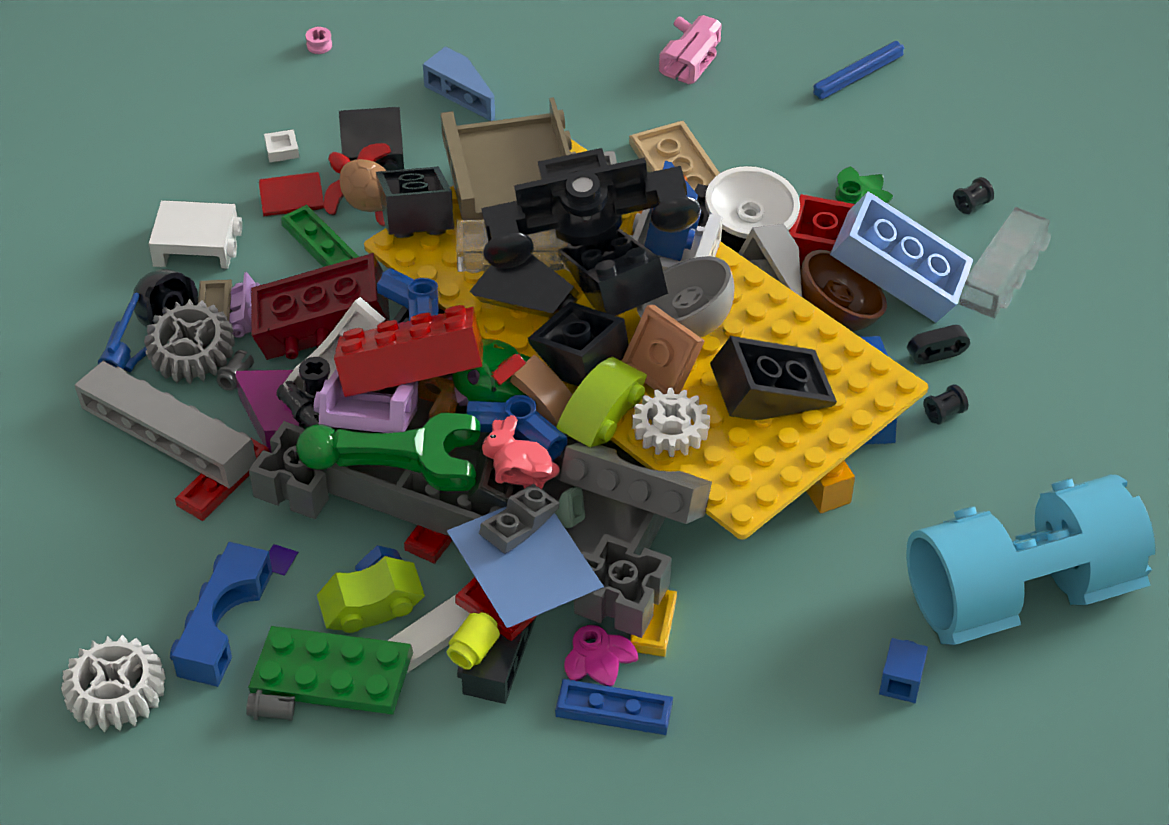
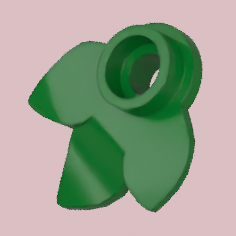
M849 166L839 172L837 176L839 185L835 191L837 201L856 204L868 191L886 203L890 202L893 198V194L882 190L884 183L882 174L859 176L858 172Z

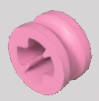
M314 27L306 32V45L311 53L323 54L332 48L331 32L327 28Z

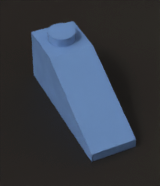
M445 46L423 63L424 87L490 121L495 119L494 95L467 57Z

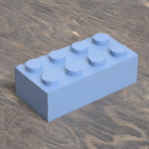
M869 191L848 211L830 254L935 323L957 305L973 262L972 258Z

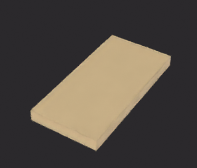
M684 121L629 135V144L638 158L645 157L648 172L662 170L665 161L672 162L675 167L681 166L683 174L687 177V182L693 190H695L698 184L709 185L720 174Z

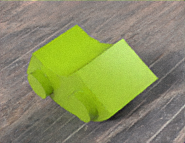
M615 357L604 360L578 386L567 403L556 428L590 448L607 443L615 434L619 420L628 410L635 407L642 400L645 393L643 385L647 374Z
M384 556L375 565L361 571L351 573L335 572L317 594L326 629L343 630L345 633H354L360 629L408 615L413 610V607L425 597L415 564Z

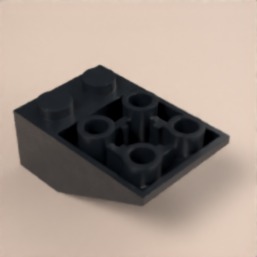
M620 228L603 242L588 246L568 243L566 247L557 250L559 257L596 310L617 316L668 294L660 257Z

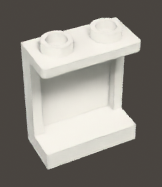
M161 200L149 241L153 266L166 267L169 254L218 256L221 268L228 269L231 257L235 258L237 253L236 236H241L242 218L237 217L235 204Z
M652 208L643 210L642 214H636L633 223L634 234L633 236L629 235L643 246L651 219ZM710 214L705 227L697 226L691 250L684 249L681 261L658 256L660 257L663 271L688 259L705 256L715 257L721 241L723 216Z

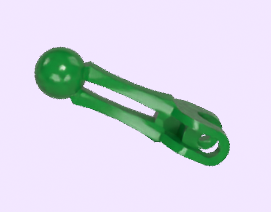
M440 413L432 417L422 428L383 434L358 433L342 429L335 431L327 425L316 424L309 426L300 434L296 450L301 462L315 470L330 468L335 463L340 467L357 464L385 465L421 473L427 483L438 491H467L476 483V471L469 461L450 457L448 453L455 447L473 445L477 442L480 436L481 424L476 417L459 413Z

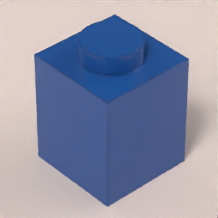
M891 638L879 695L916 703L928 646L920 645L910 640Z

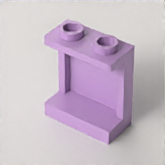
M335 370L329 380L324 381L322 390L316 392L314 412L319 413V424L329 427L380 433L404 432L417 411L418 381L399 385L394 394L367 392L344 397L337 370Z

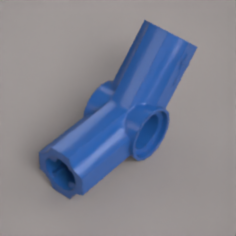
M392 268L382 273V277L377 283V293L408 308L409 321H411V317L420 313H431V316L439 314L437 282L429 278L414 280Z
M515 395L506 402H468L467 414L478 419L481 424L480 432H492L494 420H505L508 416L513 415L518 420L513 435L514 439L537 442L547 449L552 460L560 456L562 450L567 445V436L536 411L535 401L528 396Z

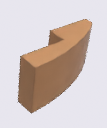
M533 355L523 367L512 375L510 382L528 397L532 398L537 403L536 411L557 427L559 419L573 394L545 363Z

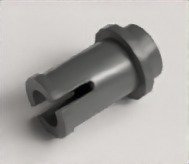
M244 350L236 351L229 363L218 370L217 383L221 388L228 391L237 389L236 371H248L254 364V359L251 355L245 362H241L248 352Z
M257 690L256 693H249L246 714L247 716H253L254 720H259V717L292 721L295 710V696L262 694V690Z

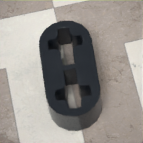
M950 325L917 334L908 342L907 350L916 364H928L962 354L969 347L970 338L962 326Z

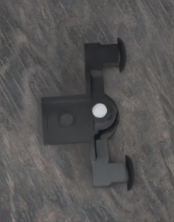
M602 148L538 161L541 180L514 185L516 201L481 208L488 243L483 249V256L487 263L494 267H516L524 263L533 252V241L527 235L553 229L555 230L556 238L566 243L579 246L594 245L610 238L622 225L621 215L655 208L651 214V222L655 228L668 233L680 232L691 227L698 220L701 207L697 200L687 197L686 181L681 166L647 173L645 157L607 165Z

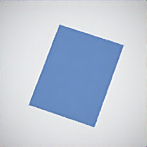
M507 507L447 530L507 628L604 587L555 513L535 533L506 554L482 537L479 531L482 522L500 513Z

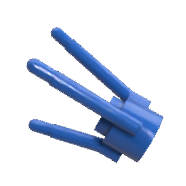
M139 293L133 294L121 322L117 321L115 323L106 348L98 360V364L104 361L115 368L120 367L127 372H132L135 365L147 355L145 346L131 358L130 348L125 343L120 342L140 297Z

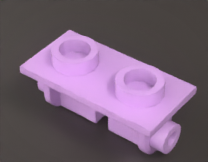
M247 272L244 273L243 283H237L231 289L230 309L233 312L230 313L229 323L232 324V334L236 338L252 332L251 288L260 285L258 282L255 283Z

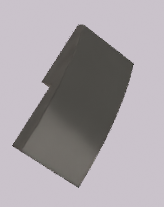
M532 484L509 497L505 510L482 522L479 534L506 554L535 533L558 510L560 503L535 484Z

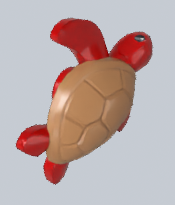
M375 143L368 145L360 151L357 160L350 161L347 156L339 152L329 154L330 166L336 173L340 174V180L332 183L326 189L324 208L327 213L334 216L340 201L345 197L346 201L355 209L375 212L378 224L385 226L376 172L386 170L375 162L390 154L391 149L387 144Z

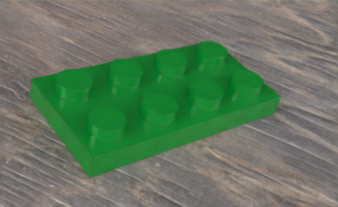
M271 626L248 688L250 693L262 690V694L295 696V701L393 715L410 665L413 649L412 645L408 643Z

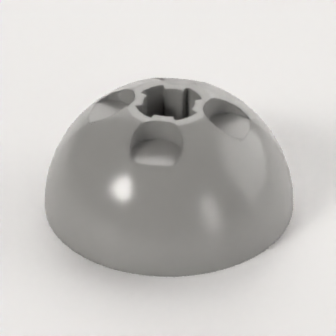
M705 256L685 260L663 271L668 294L637 307L638 314L642 317L647 305H655L702 338L717 329L730 312L735 292L732 272L729 265L717 257Z

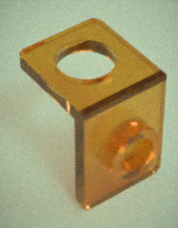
M434 377L418 381L419 398L435 402L429 412L430 419L440 413L456 412L457 400L453 380ZM430 383L437 386L441 390L440 394L430 392L425 384Z

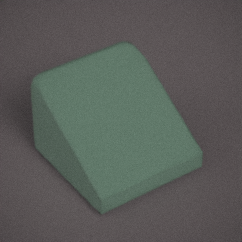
M573 486L562 493L559 499V508L555 512L564 528H572L585 518L582 488Z

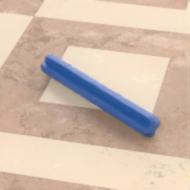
M893 41L815 83L814 95H817L819 99H824L900 58L904 54L903 50L905 48L903 44Z

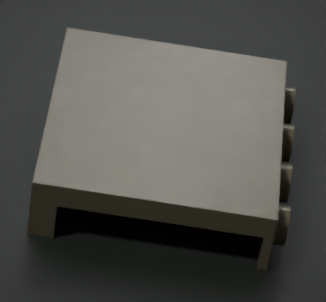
M554 97L549 98L550 113L457 126L453 111L440 113L442 139L463 224L484 221L481 208L516 201L514 185L541 180L538 161L576 153L570 152L572 149L569 130L564 131V112L562 109H557Z

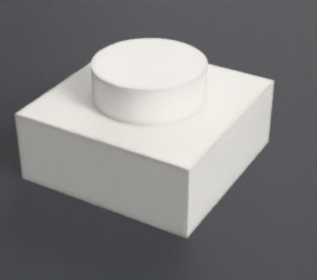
M294 129L264 134L269 163L299 158Z

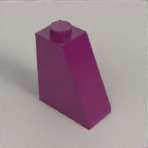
M293 370L236 371L235 376L239 399L263 445L268 447L269 452L272 453L270 440L283 421L304 428V423H298L292 417V411L276 396L277 389L286 381Z

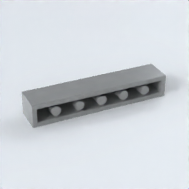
M102 361L74 385L82 409L227 488L232 487L247 473L256 460L253 448L254 443L247 434L237 432L227 427L221 420L212 419L201 413L196 407L188 406L176 400L171 394L163 393L151 387L145 380H138L132 377L120 367L115 368Z

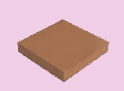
M647 305L622 362L647 374L645 383L652 389H658L662 394H667L668 389L673 388L674 394L679 395L705 340L657 306Z

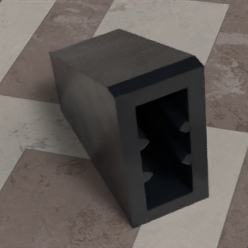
M533 254L524 263L513 268H497L490 265L469 291L483 303L552 318L570 301L575 303L578 300L577 296L580 294L573 285Z

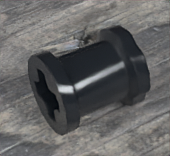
M978 177L973 180L972 185L955 190L953 199L955 206L960 212L970 214L981 203L991 202L995 194L991 183L986 178Z
M309 357L300 363L299 375L304 380L302 392L307 397L315 399L316 392H320L324 381L328 380L330 365L327 360L321 357Z
M956 384L948 386L946 392L937 396L930 395L923 401L927 417L932 423L938 425L942 424L946 417L956 412L964 413L969 407L965 392Z

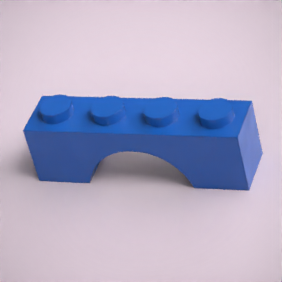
M228 542L223 554H219L216 557L213 565V574L209 582L203 583L199 593V602L195 610L189 611L185 620V630L181 638L176 639L171 647L170 659L174 663L177 677L216 687L219 686L232 659L228 636L217 628L218 623L231 608L245 602L260 600L273 573L269 551Z

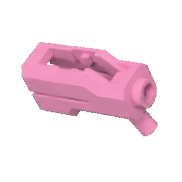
M705 15L698 16L692 25L682 17L676 18L674 26L684 34L680 39L670 41L662 50L659 56V71L664 76L673 79L678 77V81L687 84L695 83L716 57L717 51L715 47L721 40L722 24L718 20Z

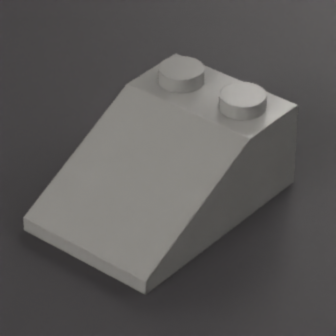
M784 224L752 227L738 254L802 297L799 247Z

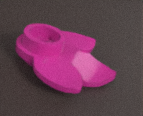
M586 625L578 629L574 634L572 640L573 649L565 658L564 669L569 680L578 681L588 674L596 682L604 686L613 687L618 675L619 663L638 661V654L634 645L624 636L608 635L599 626ZM587 639H596L594 643L585 642Z

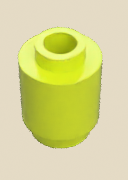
M470 613L450 639V647L447 650L448 657L456 665L464 669H471L473 665H478L500 636L497 622L486 613Z

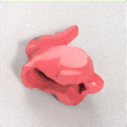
M510 415L505 420H494L492 432L484 439L482 452L487 457L494 459L495 481L501 484L506 482L523 485L524 489L535 484L542 490L547 480L559 474V466L552 462L547 449L537 442L513 438L518 421L515 416Z

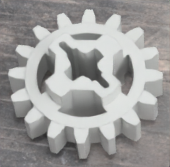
M669 388L667 394H662L657 389L654 390V398L644 395L642 404L635 405L632 429H635L636 440L643 439V448L645 449L655 446V454L657 455L663 450H668L670 457H674L675 450H680L684 455H687L689 446L699 449L701 440H707L710 415H707V405H699V397L697 395L690 399L687 398V390H682L678 395L674 394L673 388ZM649 419L652 420V425L649 424Z

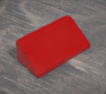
M318 172L265 178L258 181L263 216L291 213L305 205H308L312 210L325 209L320 174Z

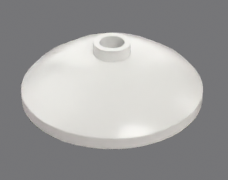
M744 166L723 171L710 182L705 196L708 214L723 216L722 229L744 239L747 238L752 227L784 224L789 230L795 224L800 210L799 197L794 187L777 173L759 167Z

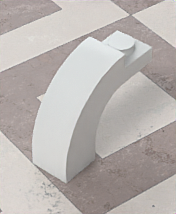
M360 297L354 301L334 330L309 357H321L327 360L330 365L329 380L334 371L337 370L334 355L339 337L343 336L345 331L354 328H363L364 331L375 329L378 324L386 319ZM298 364L286 381H293L302 391L304 380L299 375L300 364ZM284 382L283 385H284V386L288 389V391L290 392L291 389H290V388L286 385V383Z

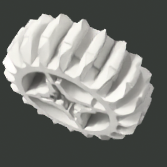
M123 635L116 642H113L107 636L105 643L99 645L92 640L91 649L79 648V658H70L69 669L63 671L64 682L62 683L61 690L63 697L66 698L64 701L67 709L73 712L74 718L78 722L85 721V724L90 729L99 724L100 729L104 733L110 725H115V728L121 731L123 723L126 722L136 726V718L138 716L148 718L149 708H158L159 697L164 695L165 688L163 683H165V673L161 660L157 654H153L149 644L142 646L137 638L128 643ZM142 675L139 683L133 689L132 687L137 683L136 679H138Z

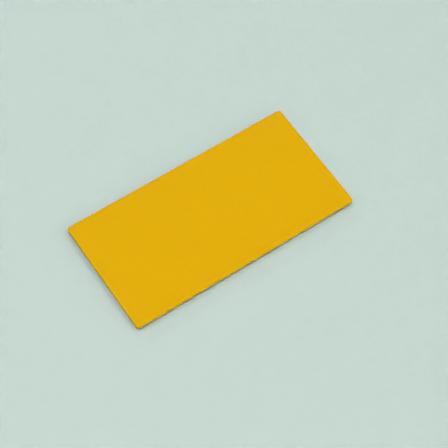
M571 139L572 149L570 152L580 153L588 151ZM454 185L450 187L452 190L454 229L446 230L444 234L440 235L415 232L411 237L397 238L394 237V234L389 235L385 228L364 242L365 251L369 254L374 253L377 260L388 269L392 268L414 280L429 278L437 282L439 308L443 311L456 305H464L465 308L474 306L482 339L500 340L512 345L518 353L529 357L535 355L545 363L529 344L528 337L550 318L483 303L469 292L490 266L483 256V249L488 243L484 221L463 224ZM554 229L527 235L534 244L532 254L573 285L580 293L577 296V299H579L583 291L557 252L558 249L566 247L568 243L556 238ZM720 241L715 257L724 260L732 272L735 286L733 304L723 323L713 332L702 337L705 342L682 389L687 390V398L690 399L697 395L699 397V405H707V415H710V428L708 429L707 440H701L699 449L689 446L687 455H684L680 450H675L674 457L669 456L668 450H663L657 455L655 454V446L645 449L643 448V439L636 440L635 429H632L635 407L628 410L619 420L615 434L610 440L647 469L681 471L712 481L706 514L738 539L743 540L751 536L922 398L928 391V384ZM637 307L617 315V317L625 319L629 344L641 319ZM730 336L813 349L818 355L837 403L833 407L763 420L731 417L724 403L710 362ZM494 344V348H502ZM562 381L570 392L574 394L578 386ZM644 383V395L654 398V389ZM649 419L648 422L652 425V420Z

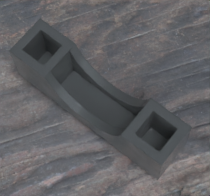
M579 442L567 446L565 449L559 481L684 524L705 516L712 481L681 471H658L639 467L619 458L616 454L617 450L603 445L590 448Z

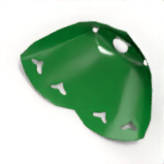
M482 339V367L452 373L454 387L467 397L468 401L506 402L515 395L527 396L510 382L512 376L501 385H498L491 376L492 372L499 368L498 366L504 360L514 354H520L512 345L500 340ZM494 344L502 348H494ZM520 354V356L524 359L525 362H527L531 358L527 355ZM472 370H477L480 374L479 380L475 385L468 380V374Z

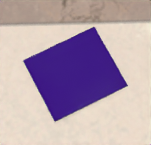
M273 544L269 550L272 572L285 576L299 552Z

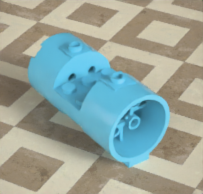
M1115 474L1080 484H1074L1071 478L1051 484V491L1040 493L1035 509V531L1016 535V540H1011L1003 525L990 511L976 512L975 506L954 511L955 518L912 532L908 538L906 548L907 569L911 587L924 618L938 634L940 643L956 645L1021 625L1018 614L1021 612L1024 603V581L1050 574L1057 586L1068 595L1070 605H1088L1151 586L1148 575L1152 569L1148 565L1149 556L1155 554V539L1149 515L1140 496L1132 497L1125 488L1128 481Z

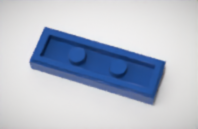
M563 679L555 709V717L667 735L673 697Z

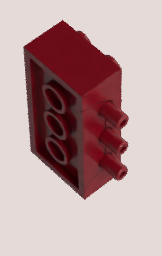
M374 253L252 287V337L266 360L284 355L287 359L293 360L298 357V351L315 346L318 348L334 330L354 301L360 297L386 319L385 321H390L389 300L377 293V283L382 277L383 270Z

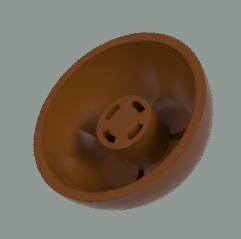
M815 250L807 254L800 267L802 298L852 332L867 328L881 318L887 308L886 297L881 287L831 256V251Z

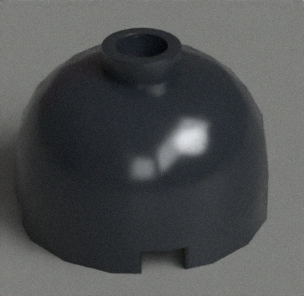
M159 269L146 274L139 280L133 294L139 293L140 295L134 309L138 321L146 328L147 325L154 324V315L163 316L164 307L172 310L174 309L175 302L185 306L189 299L194 305L198 304V290L194 281L180 272L169 269Z

